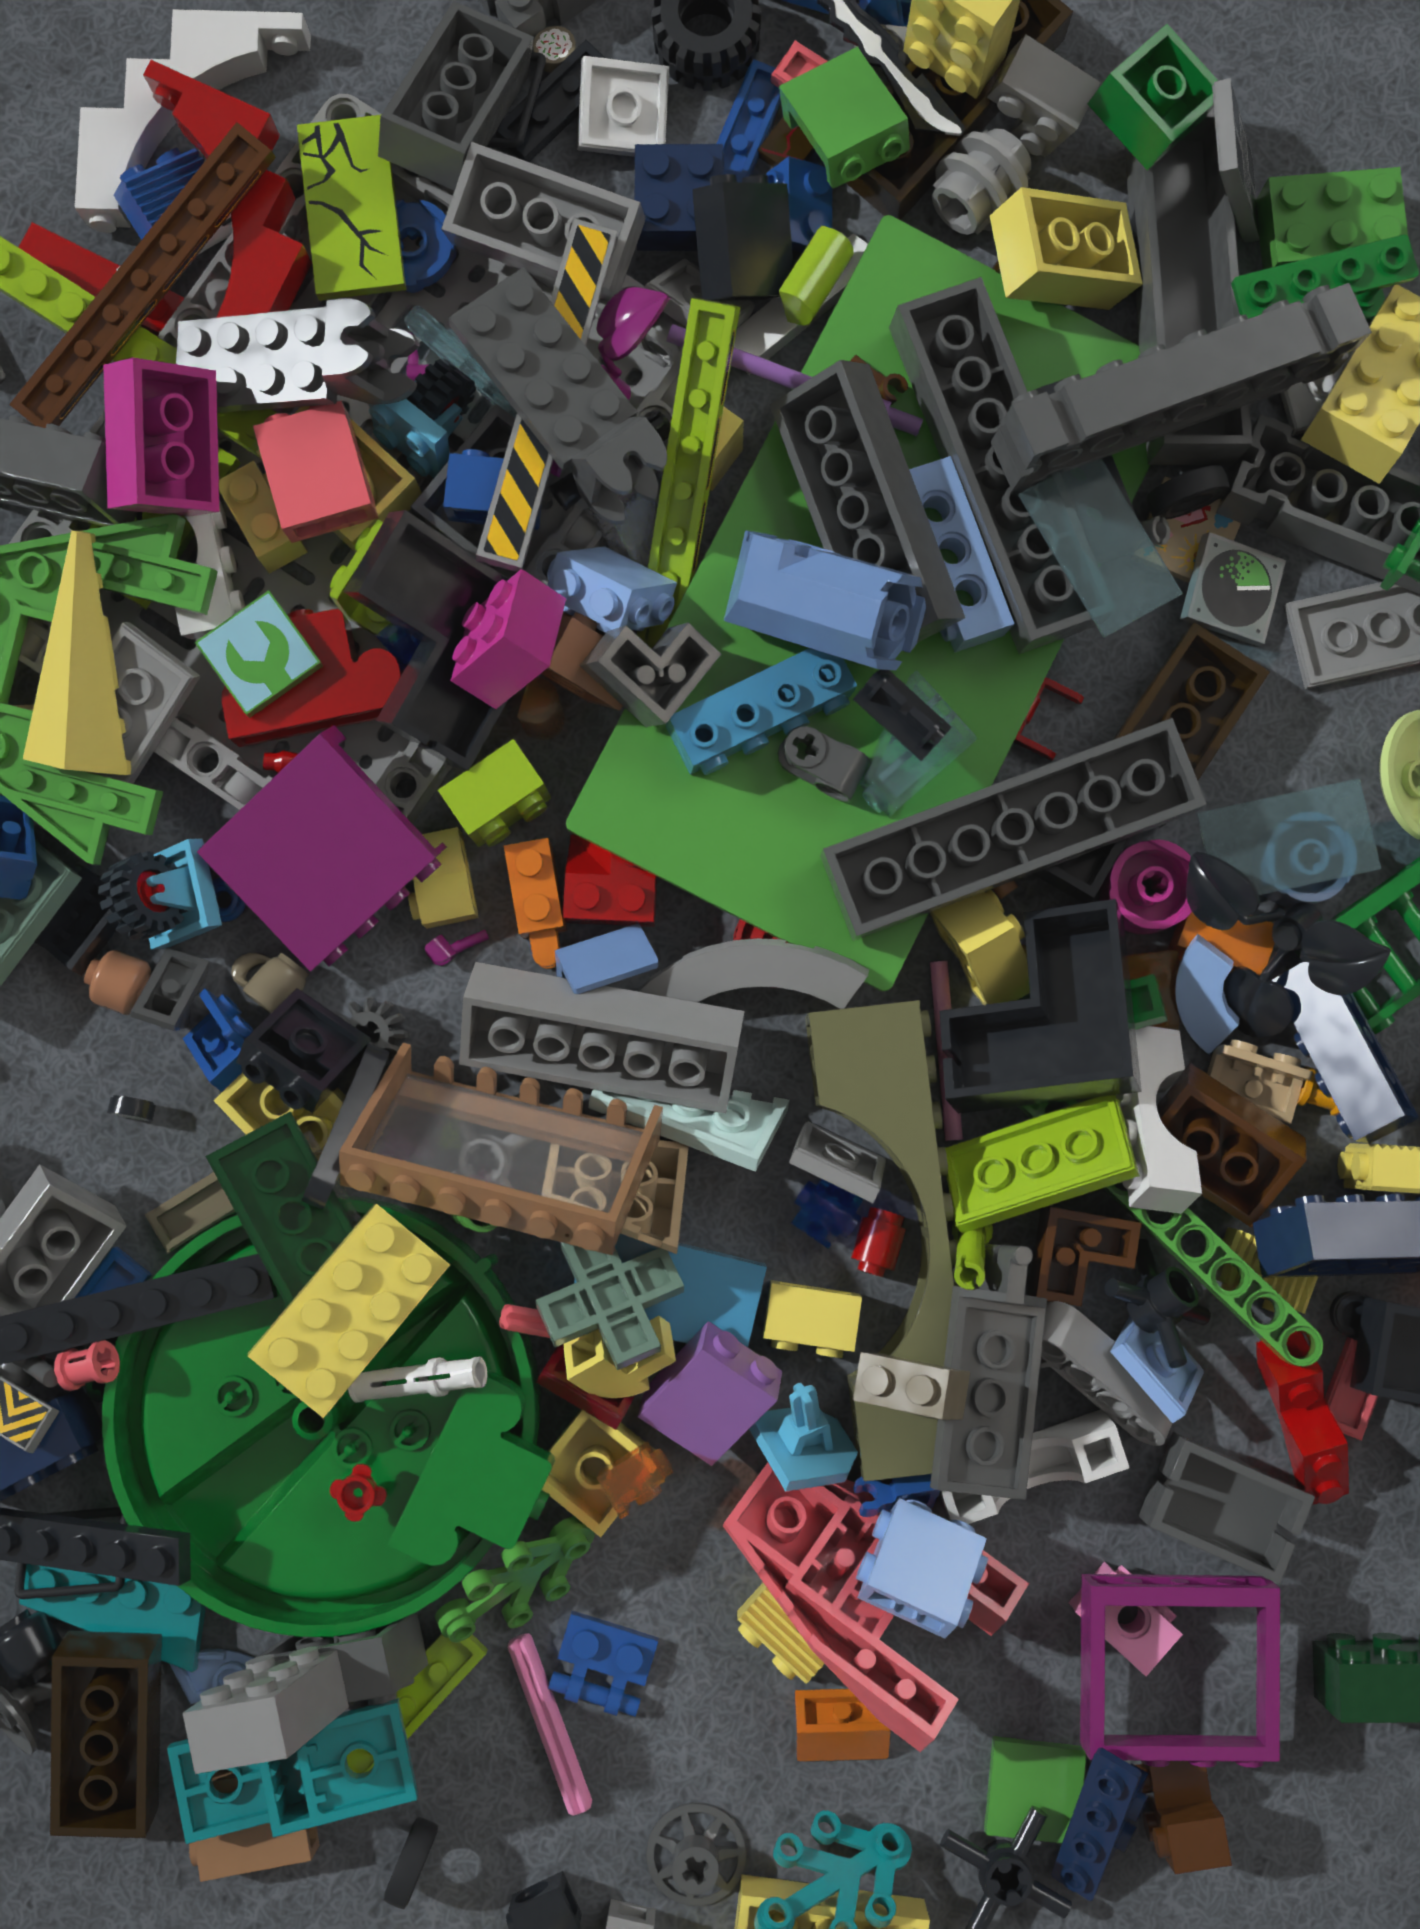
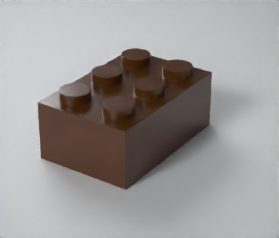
M1191 1063L1157 1105L1159 1117L1170 1134L1179 1142L1197 1152L1202 1188L1201 1195L1249 1227L1253 1226V1223L1259 1219L1307 1161L1306 1138Z

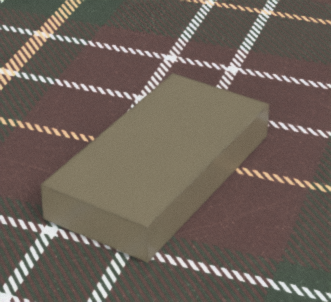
M213 1172L148 1212L145 1216L166 1252L171 1253L234 1214L235 1210Z

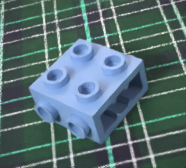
M605 546L557 552L556 558L551 562L547 572L549 580L547 586L566 598L563 611L570 615L577 612L596 621V628L605 633L626 625L631 630L643 631L646 627L661 625L669 617L674 607L673 594L677 582Z
M899 1498L890 1512L883 1509L876 1521L872 1536L879 1540L874 1554L866 1552L858 1569L856 1579L863 1583L857 1598L945 1639L957 1626L963 1628L969 1618L973 1607V1600L968 1599L967 1596L972 1582L978 1584L985 1571L988 1557L981 1554L987 1538L976 1534L975 1529L963 1521H948L933 1514L932 1510L922 1502L916 1500L905 1501Z

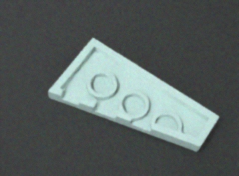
M594 1089L589 1098L588 1108L607 1115L610 1101L620 1099L627 1105L626 1123L644 1129L654 1105L662 1106L663 1114L660 1136L756 1172L786 1115L789 1100L774 1097L773 1103L752 1100V1093L733 1090V1095H729L725 1114Z

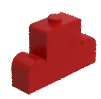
M310 609L292 611L287 614L324 666L251 718L244 713L225 686L222 691V706L228 738L238 747H244L322 731L333 725L337 728L376 720L404 670L389 651L381 648H372L365 651L357 659L351 624L341 610L331 609L317 613Z

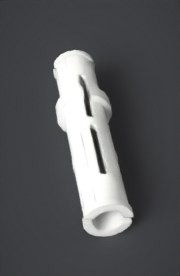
M441 1357L432 1358L422 1365L361 1372L348 1388V1391L354 1402L429 1393L433 1397H441L447 1395L450 1390L484 1387L487 1382V1366L482 1357L446 1361ZM450 1374V1378L428 1380V1376ZM400 1379L407 1380V1383L390 1386L385 1385L386 1381Z

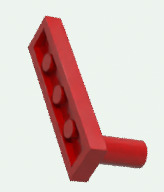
M33 222L18 247L95 297L115 274L116 269L120 267V265ZM169 290L140 326L158 336L182 303L184 297Z

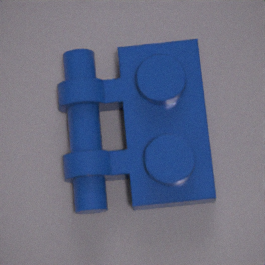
M572 1610L557 1659L573 1663L574 1668L571 1676L553 1671L548 1689L565 1694L564 1700L577 1703L578 1699L603 1706V1712L617 1716L618 1712L636 1717L641 1698L624 1693L626 1683L629 1681L645 1686L659 1637ZM587 1669L613 1676L611 1687L607 1688L585 1681Z

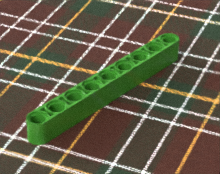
M1076 1100L1018 1107L1032 1119L1044 1115L1046 1108L1053 1103H1061L1068 1107L1078 1102ZM1115 1185L1103 1188L1137 1222L1142 1223L1141 1226L1281 1360L1288 1364L1302 1367L1312 1365L1318 1361L1323 1352V1341L1318 1331L1189 1208L1182 1214L1171 1212L1168 1222L1156 1224L1149 1219L1146 1209L1129 1207L1128 1191H1121ZM1188 1231L1198 1232L1205 1241V1250L1196 1258L1185 1254L1181 1247V1238ZM1223 1264H1231L1239 1272V1283L1236 1288L1230 1291L1222 1289L1216 1281V1271ZM1259 1297L1267 1298L1274 1306V1316L1266 1324L1256 1322L1251 1314V1306ZM1295 1331L1303 1332L1308 1337L1310 1343L1308 1352L1300 1358L1293 1357L1288 1352L1286 1346L1288 1337Z

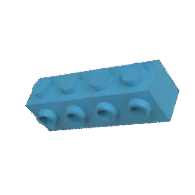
M809 648L674 713L666 723V728L690 775L699 770H702L704 775H708L726 766L729 763L726 757L740 750H743L745 755L752 754L769 744L767 737L781 730L784 731L785 735H789L798 727L807 726L810 723L808 717L822 710L828 716L845 708L850 704L848 698L851 697L857 684L843 658Z

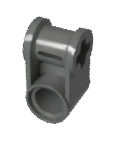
M808 726L798 727L793 730L779 745L778 761L783 769L814 785L824 794L843 802L851 801L870 763L868 756L858 749L840 743L817 731L815 728ZM800 742L807 745L805 749L807 756L803 760L796 756L798 753L796 746Z

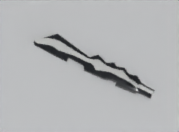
M817 0V4L829 11L831 25L844 33L843 41L858 46L871 66L882 68L916 131L961 136L964 133L965 126L923 73L915 79L899 59L900 46L875 18L860 8L858 5L860 0Z

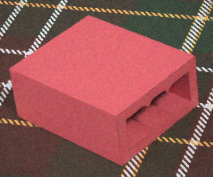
M342 400L337 401L336 404L310 406L308 410L292 415L287 413L274 414L267 417L264 423L253 426L280 525L291 543L379 518L352 422Z

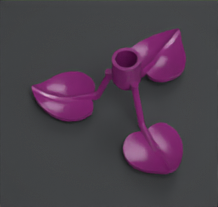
M639 287L623 289L608 301L598 318L596 330L598 335L603 338L598 344V351L606 367L601 366L628 400L631 397V388L619 378L622 370L615 366L613 361L628 356L650 331L671 299L664 292ZM553 460L550 473L560 477L562 469Z

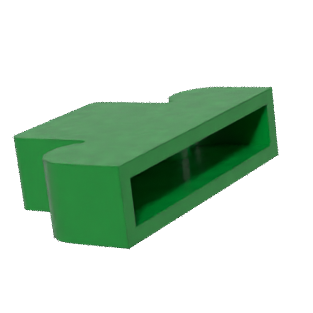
M487 1369V1382L484 1387L462 1389L387 1546L424 1564L431 1566L442 1565L449 1561L457 1551L463 1539L464 1529L509 1550L516 1545L528 1517L536 1521L538 1520L550 1495L542 1491V1488L554 1465L555 1456L551 1452L508 1432L517 1424L525 1410V1394L520 1386Z

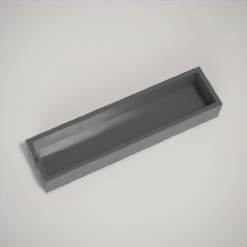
M1214 109L1148 171L1125 147L1130 225L1143 282L1135 290L1140 354L1160 344H1163L1165 349L1177 345L1184 337L1198 330L1205 329L1207 334L1219 330L1227 321L1240 316L1231 285L1234 278L1239 276L1235 221L1219 172ZM1249 404L1146 442L1148 465H1234L1253 444Z

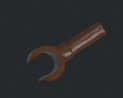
M858 355L851 359V362L867 364ZM870 366L882 399L892 402L891 405H893L897 398L889 393L887 385H892L898 392L904 393L908 389L906 379L896 373L885 377Z

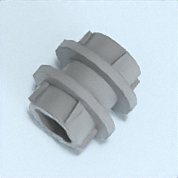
M998 128L990 131L985 129L982 133L973 131L964 135L959 140L955 152L944 156L935 170L936 182L933 186L936 189L932 194V202L942 221L961 234L969 235L975 232L978 235L982 230L992 231L990 215L1021 187L1028 188L1031 158L1023 142L1012 133Z

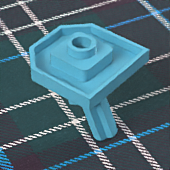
M801 1382L793 1386L794 1392L789 1396L791 1408L767 1411L749 1430L785 1492L845 1482L858 1451L839 1421L821 1411L816 1388L813 1385L804 1386Z

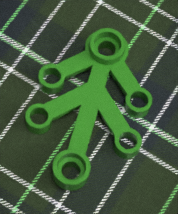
M569 1517L553 1527L549 1538L531 1542L518 1541L514 1548L504 1549L501 1553L504 1567L491 1570L478 1569L463 1579L462 1586L468 1599L474 1601L472 1604L465 1598L455 1599L443 1605L436 1612L435 1620L442 1635L449 1638L451 1642H461L469 1638L476 1630V1619L510 1594H512L510 1601L501 1610L508 1627L518 1628L526 1624L533 1616L528 1602L542 1572L551 1566L549 1573L539 1582V1587L547 1601H556L565 1596L571 1587L566 1578L569 1567L573 1560L582 1557L588 1552L595 1533L576 1517Z

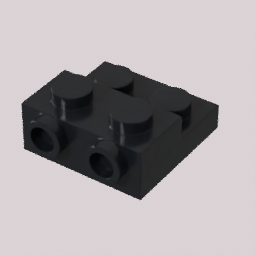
M296 988L244 1040L236 1062L241 1065L242 1072L247 1079L258 1084L265 1081L278 1090L282 1101L288 1107L295 1110L303 1107L313 1114L338 1087L342 1076L366 1051L372 1038Z

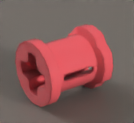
M106 1340L95 1342L89 1349L81 1351L74 1348L66 1349L57 1355L54 1362V1372L58 1383L67 1391L78 1390L85 1383L92 1381L101 1384L114 1381L120 1370L118 1352L115 1346Z

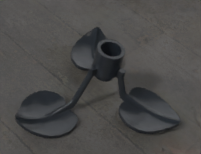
M1197 851L1190 858L1186 883L1187 902L1194 915L1204 924L1215 929L1228 930L1238 920L1246 926L1275 921L1272 928V937L1274 943L1280 949L1263 969L1261 975H1257L1249 968L1238 967L1230 972L1224 980V995L1228 1006L1240 1018L1239 1025L1236 1028L1242 1033L1253 1038L1272 1036L1282 1032L1290 1024L1294 1015V1004L1291 996L1280 984L1268 981L1272 972L1290 951L1302 948L1300 959L1303 962L1309 963L1308 975L1311 982L1317 988L1333 995H1348L1362 989L1378 975L1385 965L1391 952L1390 948L1370 940L1356 929L1344 923L1323 920L1320 912L1311 904L1297 903L1286 913L1282 908H1277L1271 913L1250 916V914L1258 909L1260 898L1257 889L1247 876L1227 862L1203 852Z

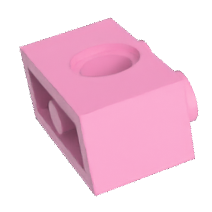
M1104 1561L1094 1574L1131 1573L1122 1565L1115 1571ZM1081 1589L1069 1602L1080 1617ZM1105 1606V1640L1145 1676L1153 1670L1183 1635L1172 1623L1177 1615L1167 1606H1137L1138 1614L1135 1620L1129 1624L1118 1623V1614L1125 1606Z

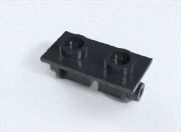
M877 670L852 699L920 761L929 754L952 728L889 670Z

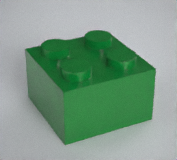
M1166 24L1108 75L1087 105L1148 171L1201 123L1214 108L1212 86L1218 80L1173 29Z

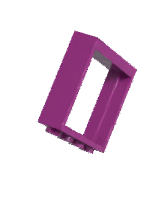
M1081 1574L1080 1744L1088 1758L1092 1760L1097 1749L1101 1747L1122 1760L1141 1761L1143 1764L1153 1767L1168 1766L1170 1761H1188L1191 1765L1198 1767H1214L1217 1765V1761H1235L1236 1764L1249 1768L1262 1767L1264 1762H1280V1588L1273 1581L1262 1576ZM1105 1606L1257 1607L1256 1736L1104 1734Z

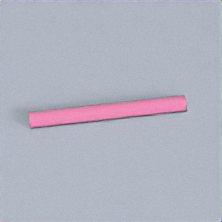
M948 961L931 962L930 972L945 1141L962 1140L961 1113L958 1114L945 1099L943 1059L948 1057L942 1051L939 1011L952 1009Z

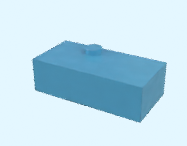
M621 1233L615 1245L622 1263L659 1248ZM679 1243L677 1254L668 1251L684 1284V1292L644 1309L649 1321L657 1316H661L670 1323L672 1339L683 1343H688L709 1321L722 1331L730 1332L740 1343L748 1347L767 1269L766 1264Z

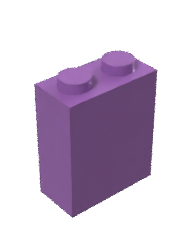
M708 1321L675 1355L676 1362L663 1368L649 1383L650 1389L643 1393L638 1418L712 1466L778 1401L782 1370L777 1368L767 1357L759 1356L740 1343L730 1332L722 1331Z

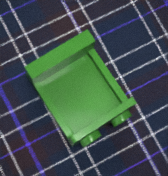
M858 47L779 86L784 120L791 130L798 126L801 128L824 162L827 182L832 188L853 181L862 174L886 162L895 160L910 148L907 116Z

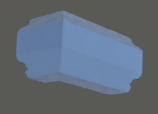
M745 530L724 621L875 669L897 670L902 661L895 659L901 651L910 653L917 644L926 610L925 598L916 595L915 586L922 587L921 577L843 556L832 550L791 539H780L774 535Z

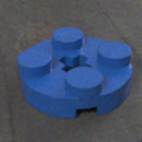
M404 199L396 200L406 283L405 291L409 293L419 292L424 287L439 281L448 272L457 254L456 246L451 244L441 229L446 215L433 203L418 199L419 203H405ZM406 237L411 240L417 237L422 239L419 243L420 248L414 252L403 251L405 247L402 240Z

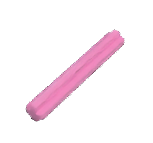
M529 1633L521 1634L511 1639L507 1648L567 1811L572 1816L578 1815L591 1808L592 1798L553 1692L548 1689L549 1681L532 1635Z

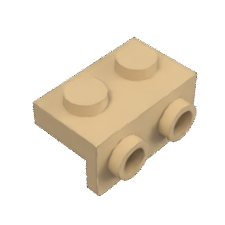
M1232 1039L1230 1045L1217 1046L1213 1051L1207 1074L1282 1123L1291 1124L1303 1081L1311 1080L1313 1071L1301 1068L1302 1060L1296 1057L1274 1053L1272 1059L1256 1054L1258 1047L1247 1042Z

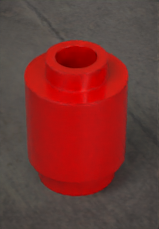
M869 1208L868 1216L862 1217L851 1259L859 1261L857 1270L879 1277L884 1276L885 1269L895 1271L906 1229L902 1228L905 1217L882 1209Z

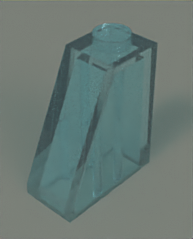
M917 670L910 675L904 684L952 728L922 761L915 757L885 728L883 729L870 758V763L859 784L864 789L862 795L870 807L878 813L884 811L889 818L978 739Z

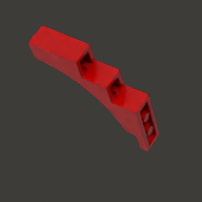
M150 60L143 76L153 92L154 100L166 109L173 111L172 115L183 135L201 151L206 159L236 122L273 151L280 134L270 113L156 61ZM267 169L231 213L233 226L231 275L225 298L217 317L288 311L312 265L302 243L279 233L296 198L287 179Z

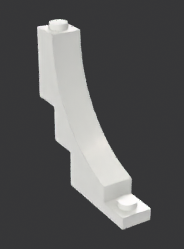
M173 9L170 59L127 58L124 108L80 107L75 209L85 224L93 230L104 233L114 232L116 227L130 228L131 223L113 196L121 182L119 177L123 172L138 164H142L145 169L159 143L177 123L172 115L173 111L166 109L154 100L153 92L143 76L150 60L220 90L244 78L266 72L268 50H273L280 55L286 56L294 55L297 51H310L311 34L303 13Z

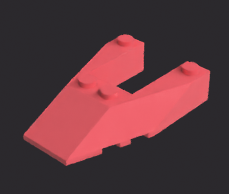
M767 1463L726 1519L723 1527L810 1649L882 1724L921 1752L935 1740L959 1699L880 1640V1637L893 1619V1614L857 1598L863 1583L856 1579L858 1569L866 1552L874 1554L879 1540L872 1536V1532L881 1512L872 1517L860 1516L859 1512L863 1502L875 1500L873 1495L869 1492L854 1493L853 1487L855 1482L847 1479L842 1483L785 1492L770 1464ZM983 1550L981 1555L988 1557V1561L979 1583L975 1584L972 1582L967 1598L973 1600V1607L968 1619L992 1636L1008 1620L1029 1583Z

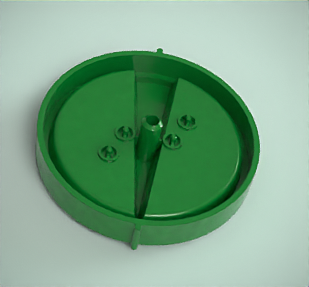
M337 1195L354 1227L374 1204H378L450 1264L362 1372L422 1365L432 1358L439 1357L444 1358L446 1361L482 1357L487 1369L515 1382L521 1387L525 1394V1410L517 1424L508 1432L537 1446L541 1417L540 1384L536 1383L538 1379L537 1362L529 1334L502 1329L499 1325L503 1306L506 1304L515 1305L503 1283L492 1270L498 1263L497 1255L489 1254L481 1258L468 1244L448 1229L421 1214L401 1206L371 1198ZM236 1215L222 1221L192 1240L178 1251L156 1273L153 1279L258 1253ZM278 1290V1297L118 1336L115 1348L120 1359V1370L114 1381L105 1383L102 1402L103 1446L113 1492L128 1525L190 1533L191 1580L178 1587L194 1600L219 1615L251 1628L282 1635L334 1637L361 1633L398 1621L439 1599L459 1583L482 1560L494 1544L464 1529L462 1542L452 1558L442 1565L435 1566L424 1564L387 1546L462 1389L450 1390L447 1395L441 1397H433L429 1393L371 1399L363 1402H354L347 1389L327 1415L322 1418L248 1357V1352L287 1308ZM450 1374L428 1376L429 1381L450 1378ZM400 1379L386 1381L385 1385L390 1386L407 1383V1380ZM357 1464H366L372 1469L371 1476L376 1484L385 1488L387 1497L381 1506H372L364 1513V1517L360 1521L353 1522L345 1517V1512L339 1507L337 1499L331 1496L330 1486L336 1479L343 1480L352 1474V1470ZM360 1488L354 1490L355 1496H362L363 1492Z

